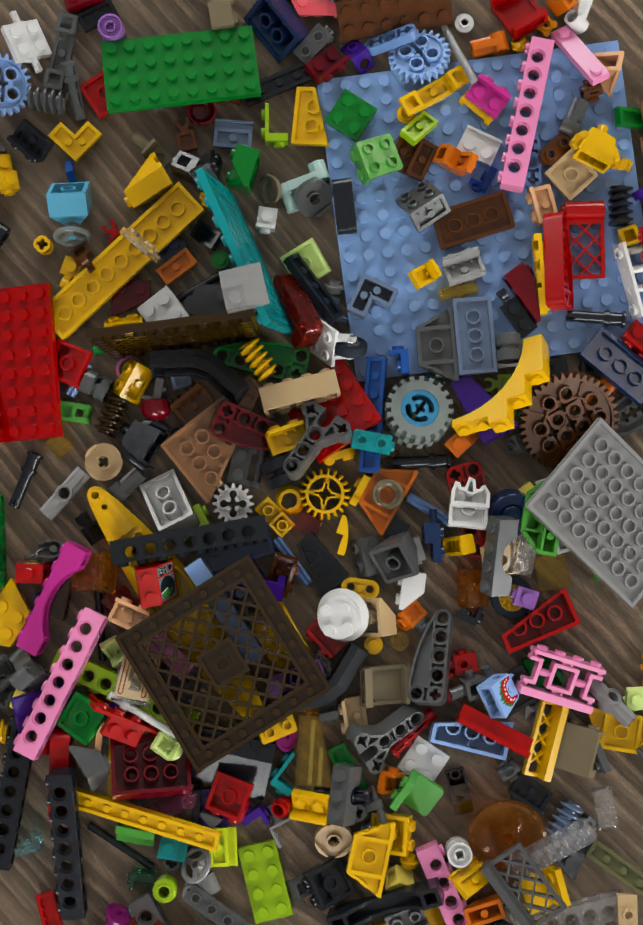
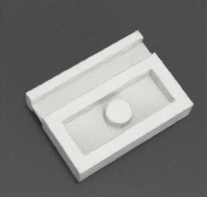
M467 125L457 149L462 152H474L479 156L477 162L490 167L502 140Z

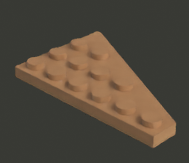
M249 374L244 378L249 383V390L237 405L252 412L259 398V388L261 386ZM224 395L160 445L206 504L211 501L218 486L219 478L221 479L236 447L235 444L213 437L208 431L216 407L220 403L231 402ZM228 406L222 408L224 415L230 414V411L227 410ZM242 413L239 416V421L245 424L248 417ZM217 423L214 426V431L220 434L223 427Z

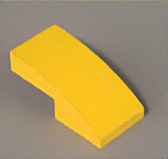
M342 514L336 533L343 535L337 554L344 556L348 543V522L346 515Z

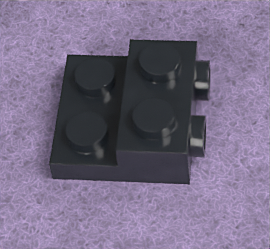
M334 857L322 865L318 864L302 873L304 878L301 880L302 885L312 895L309 897V900L314 908L317 907L321 911L355 892L340 858Z

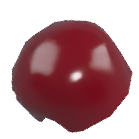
M214 102L188 105L187 115L194 124L204 126L210 124L215 119L217 109Z
M159 398L142 400V415L146 419L161 421L170 414V403L166 399Z

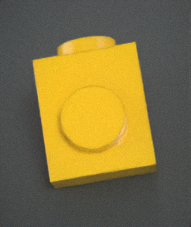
M430 259L425 264L410 271L407 275L415 289L419 290L434 282L442 273L434 259Z

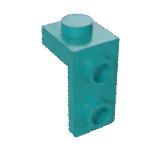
M355 429L351 448L389 456L390 452H394L395 441L392 440L393 436Z
M294 749L283 755L281 758L283 763L279 768L275 767L269 775L271 777L270 784L275 787L274 790L281 796L285 794L289 797L293 790V786L282 779L280 775L295 756L296 751Z

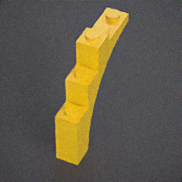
M542 334L523 339L522 353L514 373L492 399L467 415L452 420V427L460 437L493 428L495 433L514 429V410L532 405V386L550 381L549 345Z

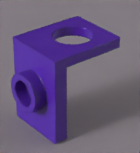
M357 39L351 40L340 49L345 56L349 55V59L353 62L359 75L365 74L375 66L368 48ZM367 58V66L360 68L361 60Z

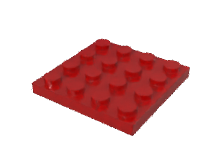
M344 359L335 360L334 367L328 365L324 368L335 369L341 396L318 403L326 408L328 414L321 427L329 426L336 415L350 424L353 433L355 429L368 431L383 420ZM293 407L290 413H287L291 420L298 419V421L304 420L305 422L302 409ZM316 435L312 440H318L320 436ZM337 443L323 448L316 457L317 462L321 464L349 443Z

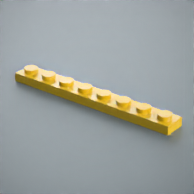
M77 787L78 804L81 811L209 851H217L222 831L125 801H112V797Z

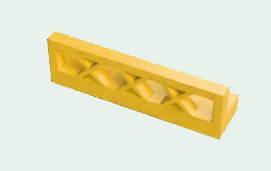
M540 699L530 737L534 739L528 751L531 754L529 758L525 757L522 774L551 782L569 708ZM545 704L552 705L550 713L545 716ZM545 723L547 726L546 731L540 734V725ZM540 741L542 747L541 750L536 753L534 747L535 744H537ZM535 760L537 763L535 772L529 771L530 763Z

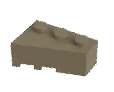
M207 0L212 31L235 28V24L238 23L236 11L232 12L231 6L235 5V1Z

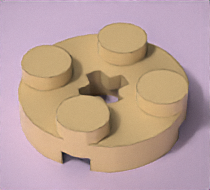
M95 444L85 455L86 472L95 480L108 481L116 478L124 464L121 452L112 444ZM101 457L103 459H105L106 457L108 458L107 467H101L99 465L101 463V461L99 460Z
M329 823L325 826L320 825L315 831V847L325 857H329V855L335 856V858L343 857L350 852L353 838L352 831L349 826L340 827ZM331 837H337V840H338V841L335 842L334 840H333V841H329V840H330Z

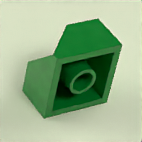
M237 143L236 149L233 148L230 154L233 167L231 171L227 172L225 182H227L228 189L250 196L261 163L260 150Z

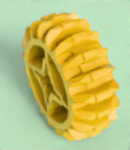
M320 468V475H316V472L312 471L314 478L311 479L310 476H306V479L309 480L308 484L302 481L301 484L306 486V489H299V492L305 493V496H300L299 499H306L302 507L307 505L310 507L306 510L307 513L311 510L315 511L312 517L315 518L317 513H320V520H323V514H327V519L330 520V513L338 517L336 510L339 509L341 513L344 512L341 508L342 504L348 507L349 504L344 502V499H350L351 496L345 495V492H350L351 490L350 488L344 489L348 481L341 483L340 480L344 476L340 475L339 478H336V470L333 472V475H330L329 468H327L326 474H323V470ZM324 478V484L321 489H310L316 480ZM330 479L339 485L341 493H334L330 490ZM325 484H327L330 494H335V496H328L323 504V499L319 494H315V492H322ZM309 495H315L320 498V509L311 503ZM329 499H340L334 508L326 510V504Z

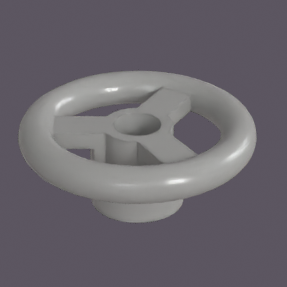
M191 847L187 851L185 863L181 862V875L187 883L198 884L206 878L212 862L209 850L203 848L193 849ZM196 851L203 852L198 858H189ZM187 864L191 865L193 870L192 878L187 874Z

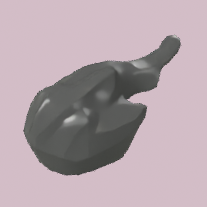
M56 539L45 540L38 544L39 547L43 548L38 549L33 554L26 555L24 560L44 558L42 563L54 562L60 555L59 549L63 543Z

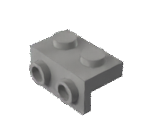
M478 246L441 258L442 270L450 287L486 275V269L480 258Z

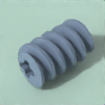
M566 796L564 797L567 802L560 801L563 809L556 808L559 815H551L555 821L547 822L551 828H543L552 836L562 840L567 839L565 833H571V829L568 826L575 827L572 819L579 820L580 818L577 813H584L580 805Z

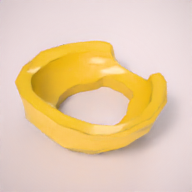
M287 484L280 487L275 497L276 505L289 515L301 512L304 508L302 504L306 502V499H299L300 496H305V494L299 492L300 488L296 485ZM286 493H293L297 497V504L294 507L286 509L281 504Z

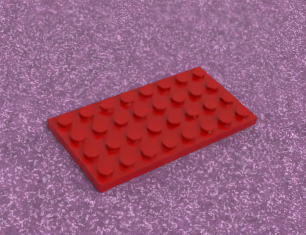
M49 282L0 289V432L2 437L0 443L63 437L52 284Z

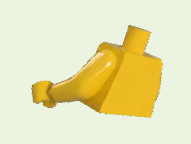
M604 124L598 125L597 128L591 127L589 131L583 130L576 133L570 140L569 146L575 150L571 158L602 174L609 168L629 172L633 165V161L627 158L620 159L619 151L615 145L616 139L607 134L608 127Z

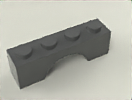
M508 515L488 516L480 592L490 597L510 596L512 577L503 569L502 556L508 544L517 539L519 519Z

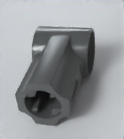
M575 97L567 115L564 116L558 132L564 133L571 138L576 133H579L583 124L581 122L590 103L583 98Z
M134 467L121 480L116 481L110 486L107 492L119 502L124 503L146 478Z

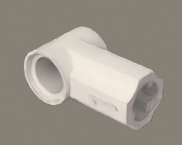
M578 0L573 9L566 13L564 21L575 34L579 35L587 30L589 23L586 18L593 0Z

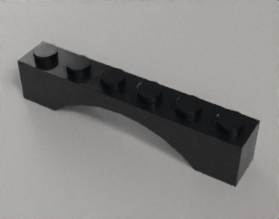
M435 877L383 892L381 898L372 895L329 908L326 920L328 925H363L368 921L389 913L404 910H428L442 906L445 894L439 878Z

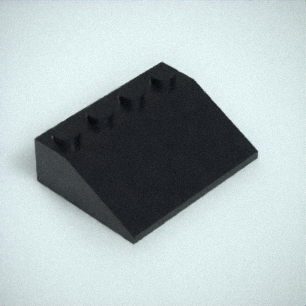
M203 726L201 735L212 738L214 728ZM217 729L215 738L226 731ZM253 738L199 773L196 772L192 765L191 782L194 785L211 788L216 773L220 770L255 784L250 797L264 800L276 743L270 742L263 745L260 739ZM202 740L204 744L210 742V741Z

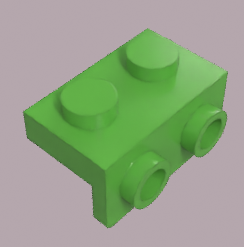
M119 822L116 825V840L154 846L155 833Z

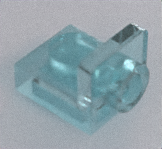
M38 828L30 832L32 841L26 839L19 842V845L14 849L16 857L41 849L44 839L42 833H39Z

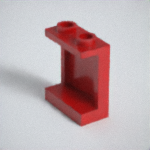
M490 0L491 11L515 42L548 22V11L544 6L540 8L534 0Z

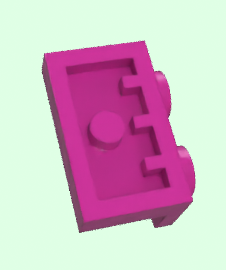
M480 73L477 77L478 81L471 86L464 98L496 120L510 101L511 95L503 86L499 87L493 83L494 80L490 76Z

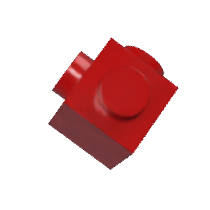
M459 649L455 650V654H451L450 671H454L456 676L465 674V671L468 669H472L473 673L479 672L474 650Z

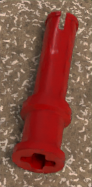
M430 708L423 713L425 718L419 727L391 746L390 751L397 758L400 757L399 754L407 747H411V741L438 717Z

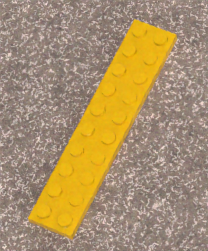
M179 181L92 261L96 270L89 274L85 267L53 297L55 332L63 341L71 336L205 212L204 208Z

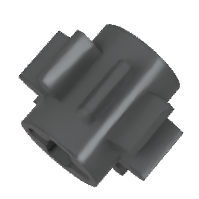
M513 759L509 761L500 760L498 762L500 767L496 770L504 782L509 779L512 783L519 778L516 773L520 769Z

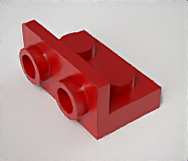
M636 319L620 338L625 346L637 352L636 355L643 360V325Z

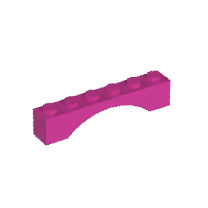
M66 541V543L62 544L59 549L60 555L51 566L50 576L43 582V590L34 601L33 611L27 615L25 620L27 623L17 636V647L33 656H39L44 653L51 638L49 615L53 599L61 585L69 577L85 569L93 551L75 541Z

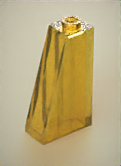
M304 710V713L300 712L295 785L331 788L332 770L319 714L315 713L314 710Z

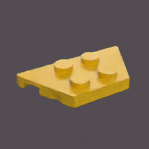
M10 578L5 589L0 593V646L6 647L14 645L19 632L24 629L27 623L25 622L27 615L32 612L26 604L23 593H20L14 578Z
M594 707L592 715L588 714L591 724L599 726L600 731L605 732V735L600 738V744L603 749L638 754L636 748L639 746L641 749L643 748V715L635 714L637 716L636 719L625 728L611 713H604L599 708Z
M393 821L354 832L346 867V873L356 879L378 898H381L396 827V823Z

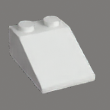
M174 469L139 485L160 533L191 528L200 524Z

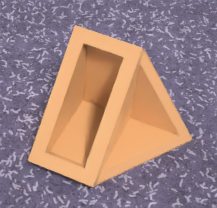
M624 51L593 53L610 72L609 78L600 82L602 89L609 97H611L621 71Z

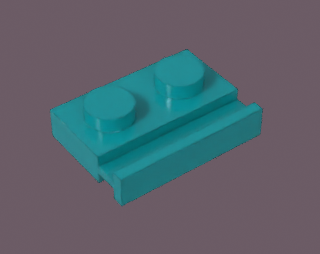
M161 836L157 858L185 863L188 844Z

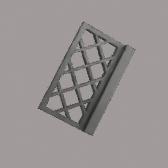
M521 842L491 861L487 860L482 864L481 872L520 925H541L567 909L565 902ZM519 849L524 855L523 861L511 859L512 853ZM500 861L507 862V872L499 870L495 864ZM510 864L521 865V875L509 872ZM524 866L535 870V878L523 875ZM508 876L520 879L519 888L509 885ZM522 879L534 882L533 891L521 888ZM536 883L545 884L547 893L536 892ZM520 893L532 895L531 903L522 902L519 898ZM534 896L546 898L544 907L533 904ZM548 899L556 900L560 906L556 909L548 908L547 901ZM532 909L543 911V917L535 920L531 915Z

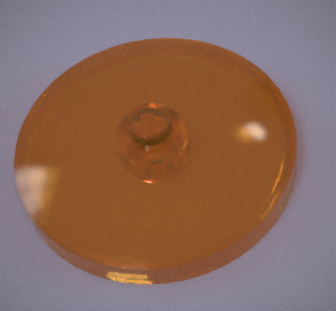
M499 800L485 805L473 816L468 830L471 851L482 863L487 860L491 861L519 842H521L536 862L544 852L547 842L546 828L541 816L529 805L515 800ZM518 849L512 853L511 859L523 861L524 855ZM500 861L495 864L499 870L507 872V862ZM510 864L509 872L522 870L521 865Z

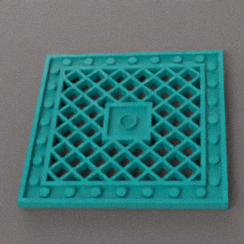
M203 167L195 170L197 175L194 178L198 188L202 189L206 195L203 197L207 208H211L214 213L212 220L216 228L220 227L223 235L220 238L224 246L230 249L231 254L229 258L234 267H241L258 262L261 264L270 304L255 307L257 310L255 317L258 323L288 336L296 333L235 195Z

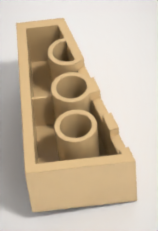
M330 368L322 369L316 374L305 373L296 379L286 378L276 384L272 382L266 383L259 388L267 419L274 418L273 414L281 413L282 415L290 413L293 407L302 409L303 404L308 401L321 403L341 396L335 369L330 370Z

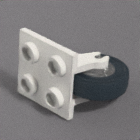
M314 317L310 352L330 367H334L335 360H352L366 355L368 345L364 339L354 336V334L339 333V331L319 317Z

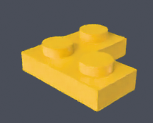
M87 121L76 134L60 122L48 136L78 163L103 135Z

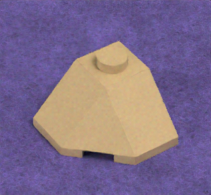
M364 598L363 600L369 611V622L365 632L360 637H385L397 634L396 615L383 599Z

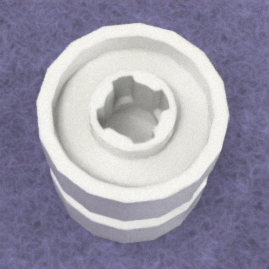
M461 836L451 837L445 845V852L449 862L457 868L468 866L472 860V851L468 841Z

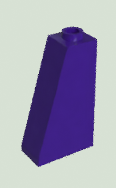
M469 375L459 376V381L450 383L466 414L480 408L492 399ZM514 419V429L505 432L495 433L493 428L477 433L485 446L517 429L518 423Z

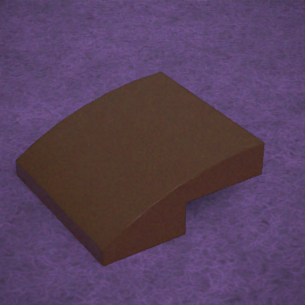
M398 136L395 146L403 168L397 172L422 182L438 146L424 138L415 146H412L402 137Z

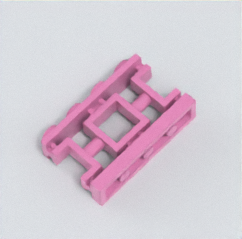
M537 644V646L530 645L531 651L528 653V657L531 660H535V664L530 677L520 675V681L517 680L515 685L517 691L527 696L592 715L594 709L592 703L595 702V698L588 695V691L593 679L603 680L602 675H605L607 671L602 667V664L591 660V662L584 661V658L578 655H573V657L567 656L566 652L555 649L554 652L548 650L549 647L542 644ZM539 655L555 659L551 661L549 669L542 668L544 659ZM575 666L588 669L584 680L578 679L580 670ZM557 668L571 672L566 687L552 684ZM539 675L545 677L543 683L545 688L535 686ZM574 686L581 688L578 695L581 699L571 697Z

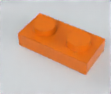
M185 247L157 268L156 271L166 285L169 286L197 265L198 262Z

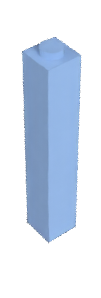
M202 556L184 568L196 587L215 576ZM227 592L220 595L222 597L230 598ZM215 599L208 603V605L212 609L214 606ZM218 599L216 609L227 612L229 601ZM232 602L230 613L240 615V611ZM215 613L223 625L226 615ZM229 616L227 626L237 628L239 618ZM242 619L240 629L251 632V627L247 621ZM226 630L234 641L236 632ZM239 633L237 643L248 645L250 635ZM252 637L251 646L261 648L262 645L258 638ZM238 647L245 657L246 649ZM249 650L247 660L258 662L260 652ZM263 653L261 661L265 659L264 655H266V653Z

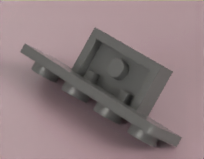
M196 884L191 886L183 898V901L200 912L202 917L211 920L216 925H253Z

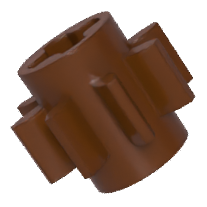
M584 80L583 86L579 87L581 98L587 100L588 103L599 101V96L603 94L601 83L592 86L588 80Z

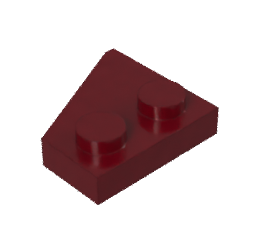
M130 280L112 297L111 316H118L150 299L151 281Z

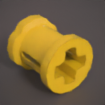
M41 235L34 240V248L41 255L48 256L54 251L53 242L46 236ZM44 242L47 243L48 245L44 246L43 249L40 247L41 245H44Z

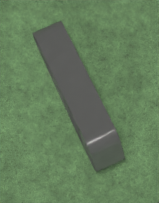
M446 609L437 610L431 618L420 639L413 659L407 696L418 705L442 706L447 701L454 617ZM448 615L447 622L440 623V618ZM446 634V640L438 642L439 636ZM444 653L445 658L443 661L438 662L436 660L437 655ZM438 672H442L443 678L440 681H435V675ZM417 690H421V697L414 699V693ZM438 692L441 696L440 698L437 697L436 700L433 698V695H437Z

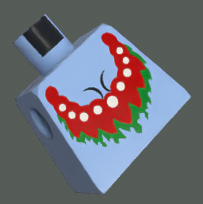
M493 674L476 687L491 719L507 718L517 702L519 693L515 684L518 679L514 674Z

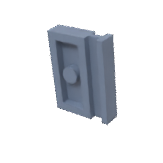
M215 118L213 148L236 149L237 143L252 148L254 123L252 121Z

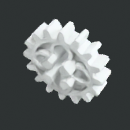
M232 483L231 488L225 484L224 491L220 488L218 489L220 495H214L217 502L212 503V505L217 506L214 513H220L218 519L224 517V522L242 519V517L249 518L247 512L252 513L253 510L249 507L254 505L249 500L253 495H247L249 489L243 491V485L240 484L236 488L235 483ZM233 490L237 492L235 502L246 501V507L244 508L235 506V511L237 512L235 517L230 515L232 506L222 507L220 505L222 500L232 501L230 492Z

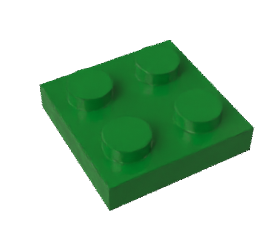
M344 89L325 119V123L354 142H358L376 114L377 108Z
M75 691L56 725L84 746H89L105 720L106 715L94 711L89 704L91 699L82 692Z

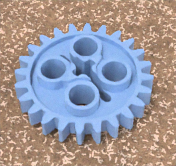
M423 29L416 40L389 50L390 70H393L394 76L399 75V80L405 78L406 83L413 80V85H415L420 80L422 85L426 79L430 83L431 77L438 79V73L443 75L444 69H448L451 56L449 43H445V38H440L439 33L433 35V30L426 33V30Z
M0 53V83L4 85L2 89L0 85V97L2 94L4 102H1L0 99V115L4 117L7 112L9 116H12L13 111L15 113L20 112L19 107L22 109L26 107L24 102L28 103L26 95L31 83H27V80L31 76H25L24 73L28 69H21L22 63L16 64L13 58L9 60L8 54H5L2 58ZM6 71H10L13 74V80L7 78ZM8 90L15 94V99L8 97Z

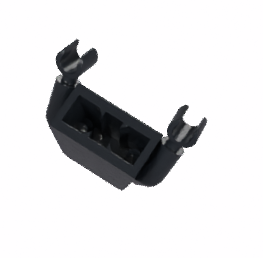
M143 419L141 422L135 420L131 426L123 423L120 426L119 432L124 435L121 444L124 446L127 461L139 471H144L143 474L146 478H151L146 474V470L150 469L155 473V469L149 466V464L161 447L160 445L168 436L166 432L171 437V430H180L178 427L174 426L171 428L169 424L163 421Z

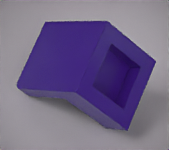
M279 575L278 582L265 580L279 602H282L287 576Z

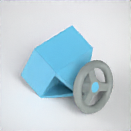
M90 181L52 183L46 194L49 217L65 225V227L54 231L53 239L57 243L69 247H77L84 241L89 243L92 235L88 230L80 227V224L88 216L93 204ZM65 233L64 237H59L60 234Z

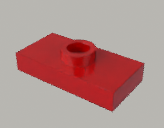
M55 889L36 894L35 898L42 925H64L63 920H61V913L57 911L58 899Z

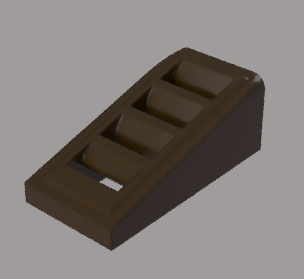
M72 579L65 581L50 612L51 616L61 621L66 620L73 587Z

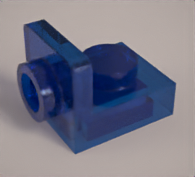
M491 166L489 171L485 169L480 178L482 182L471 177L468 185L476 193L480 194L482 192L485 194L498 169Z

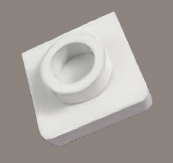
M259 206L257 223L255 225L259 233L267 235L270 232L275 233L278 209Z

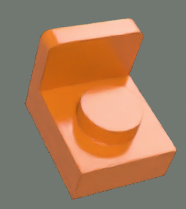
M415 600L396 614V624L404 631L413 628L428 613Z

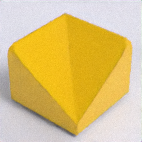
M636 223L617 230L619 242L626 241L627 248L639 244V230Z

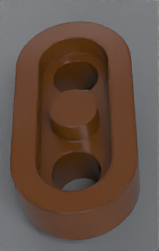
M564 133L555 136L539 151V162L544 166L555 164L571 149L569 146L571 138ZM548 152L552 154V158L548 156Z

